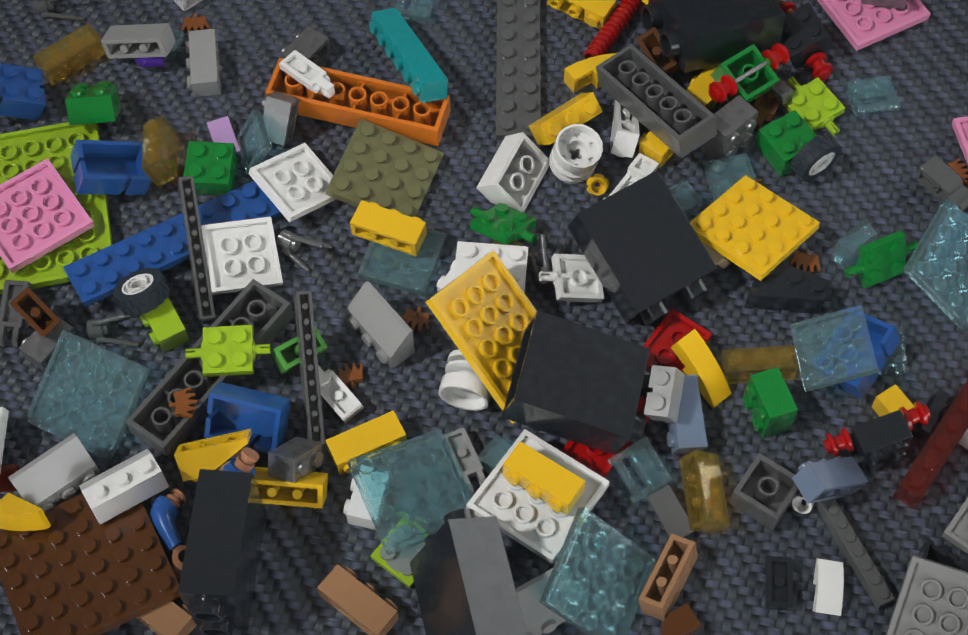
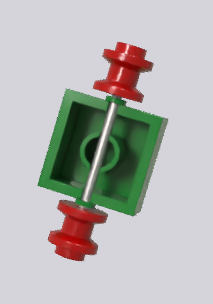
M776 43L772 46L771 50H765L760 53L753 44L724 61L711 74L714 81L709 84L710 98L718 103H723L726 99L730 102L739 95L750 103L762 96L780 81L774 71L778 69L779 64L785 65L789 62L790 53L788 48L780 43Z

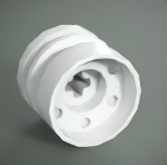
M573 124L561 130L549 156V166L553 174L559 180L568 184H579L592 176L603 152V143L599 134L583 124Z
M453 350L449 353L445 366L446 374L442 377L438 395L446 403L457 408L472 411L487 408L491 396L490 392L460 350Z

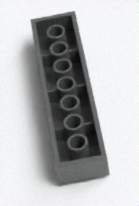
M252 279L210 327L252 325L255 344H269L290 322L294 315L290 302L255 279ZM203 335L192 346V348L201 347ZM185 354L131 414L126 423L134 436L169 460L175 454L178 445L183 444L209 415L207 413L209 392L219 382L235 385L243 375L204 377L201 358L186 359ZM261 354L256 355L254 362ZM191 387L192 391L188 393H195L196 395L191 400L198 401L197 405L191 407H196L197 411L189 413L193 414L192 419L176 417L174 415L175 407L169 408V403L175 402L173 393Z

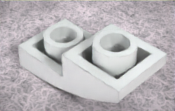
M816 558L813 584L816 585L812 611L841 616L844 587L843 562Z

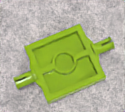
M794 77L789 78L786 83H789L794 92L791 100L783 105L790 113L796 110L813 131L826 127L832 136L837 135L840 129L833 121L845 112L843 104L819 77L805 85H800Z
M252 325L204 327L201 347L186 348L185 354L186 359L201 358L204 377L254 374L256 355L271 354L270 343L255 344Z

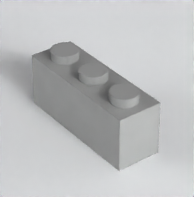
M162 23L110 26L101 39V43L108 59L167 57L176 40L170 24Z
M215 29L188 31L189 40L185 41L186 52L190 54V58H186L187 70L190 71V75L187 76L188 88L193 90L194 97L221 95L219 51Z

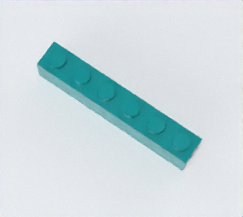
M397 8L373 11L371 21H369L370 32L375 35L379 45L384 48L387 57L391 58L396 70H399L403 75L404 81L409 84L413 94L419 98L421 103L447 98V77Z

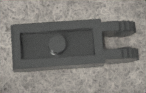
M5 280L0 307V346L6 345L8 338L7 328L13 329L12 346L19 348L21 345L25 320L9 303L27 287L31 289L29 281Z

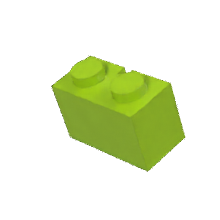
M169 297L156 309L139 315L144 327L150 326L152 330L149 336L154 346L160 345L163 353L189 341L186 329Z

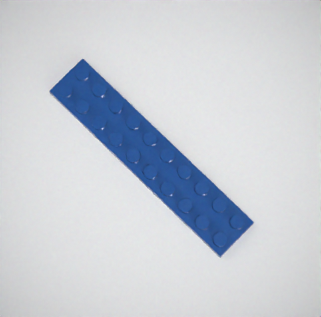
M255 181L198 206L201 225L271 217L273 221L283 216ZM183 213L64 266V271L84 307L113 295V289L116 287V284L132 272L146 268H157V270L162 272L190 259Z

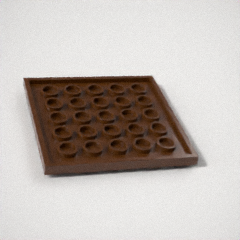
M82 493L44 512L51 524L48 529L37 531H0V579L21 635H101L180 596L178 593L179 582L143 502L100 525Z

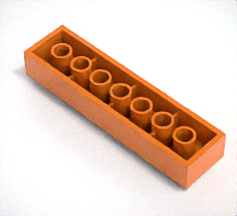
M279 58L265 95L267 96L274 91L300 98L297 115L354 128L357 127L362 118L417 142L439 146L451 112L450 95H447L445 99L421 103L419 98L413 94L410 86L320 67L327 72V76L331 80L330 82L334 85L335 94L327 98L320 91L314 93L281 70L279 63L284 58Z

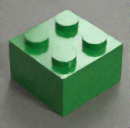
M110 81L98 82L97 85L88 86V83L75 84L65 98L69 125L115 122L121 110L117 83L111 84Z
M794 110L759 128L754 145L781 177L792 171L790 163L793 157L806 143L817 137V135L798 112Z
M188 141L183 177L193 176L196 195L221 196L234 190L238 154L234 143Z
M775 367L750 375L742 401L745 409L750 410L752 414V424L755 431L760 432L762 439L790 431L798 408L779 368Z

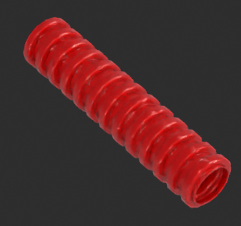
M622 0L594 40L584 51L583 56L585 59L608 53L611 46L621 35V32L624 31L641 7L640 0Z

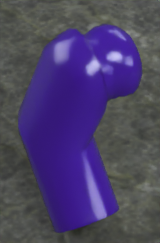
M164 57L135 58V62L139 67H163Z

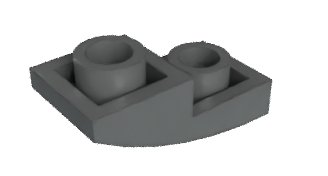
M669 485L646 496L668 537H670L671 533L685 537L695 531Z

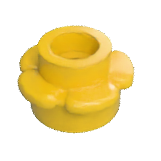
M602 174L590 176L586 182L588 185L587 191L596 196L604 194L609 186L608 180Z

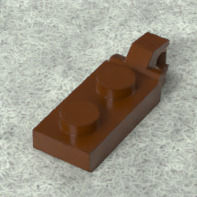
M766 92L758 97L753 106L758 111L757 125L754 128L756 132H758L759 128L763 127L764 122L770 123L779 108L780 101L778 99L775 100V96L770 92Z

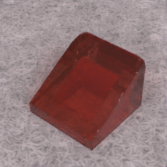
M17 464L1 465L0 492L17 491L8 478L20 469Z

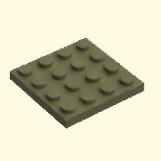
M361 118L333 174L325 195L354 207H358L361 200L377 203L380 207L389 210L395 209L401 214L410 217H416L444 153Z

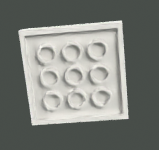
M524 429L466 504V508L473 509L478 517L497 516L501 532L553 564L607 490L610 481ZM520 441L585 480L584 493L568 515L552 510L547 502L540 498L535 499L531 497L524 488L519 485H512L504 478L503 463Z

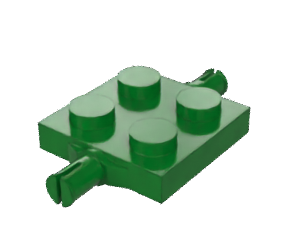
M499 203L487 211H483L476 206L470 210V215L476 217L471 220L470 229L495 241L508 245L519 239H524L532 244L537 240V235L529 232L536 227V219L524 212L509 207L507 204Z
M901 230L860 246L856 265L845 268L844 273L847 278L859 274L860 284L866 289L906 272V255L919 250V243L914 240L906 244V235Z

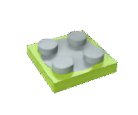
M402 518L370 555V558L411 589L414 585L410 561L425 546L424 539L427 535Z

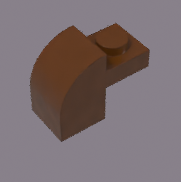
M686 603L668 614L663 622L660 635H696L699 633L702 625Z

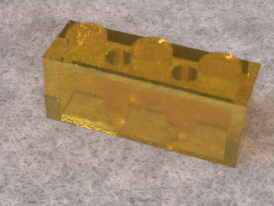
M87 23L32 57L37 69H42L43 76L53 86L74 72L81 70L92 61L99 59L106 52L101 43L102 38Z
M163 116L151 119L143 125L142 170L158 187L177 178L178 133Z
M795 345L726 349L721 351L718 362L728 384L748 383L750 375L775 367L779 368L784 380H794L799 368Z
M695 450L681 457L679 462L690 530L714 534L729 527L730 522L718 455Z

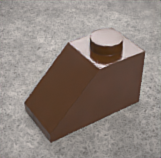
M655 27L636 38L643 54L668 76L679 70L678 63L674 57L667 58L664 56L660 46V34Z
M29 287L9 303L42 338H45L62 322Z

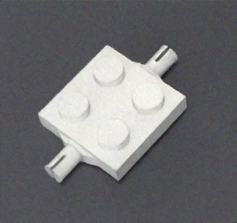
M554 254L551 257L553 271L539 272V281L553 282L557 301L602 302L604 300L603 285L585 255Z

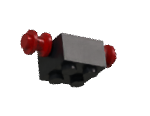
M794 2L781 3L779 6L786 13L780 44L788 48L790 62L795 69L805 64L808 69H814L812 72L814 79L819 77L820 80H826L831 76L834 69L831 63H825L827 56L824 52L834 47L829 34L809 2L796 9L797 7Z
M920 401L914 402V408L907 410L904 407H900L898 411L853 426L852 434H849L845 427L841 428L840 434L834 437L827 433L825 434L826 439L822 440L824 449L827 454H832L835 458L838 457L840 450L846 448L849 452H855L862 470L879 469L888 461L894 460V462H898L908 457L913 440L911 433L913 424L920 422L923 426L928 425V419L931 418L930 411L926 404L922 405Z

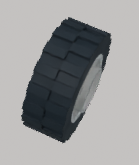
M829 133L820 134L806 143L797 152L790 163V168L802 181H811L822 175L835 163L842 152V147Z
M157 268L139 269L123 277L113 289V296L119 308L125 315L128 314L129 316L141 315L156 309L168 298V293H170L169 286L162 272L157 270Z

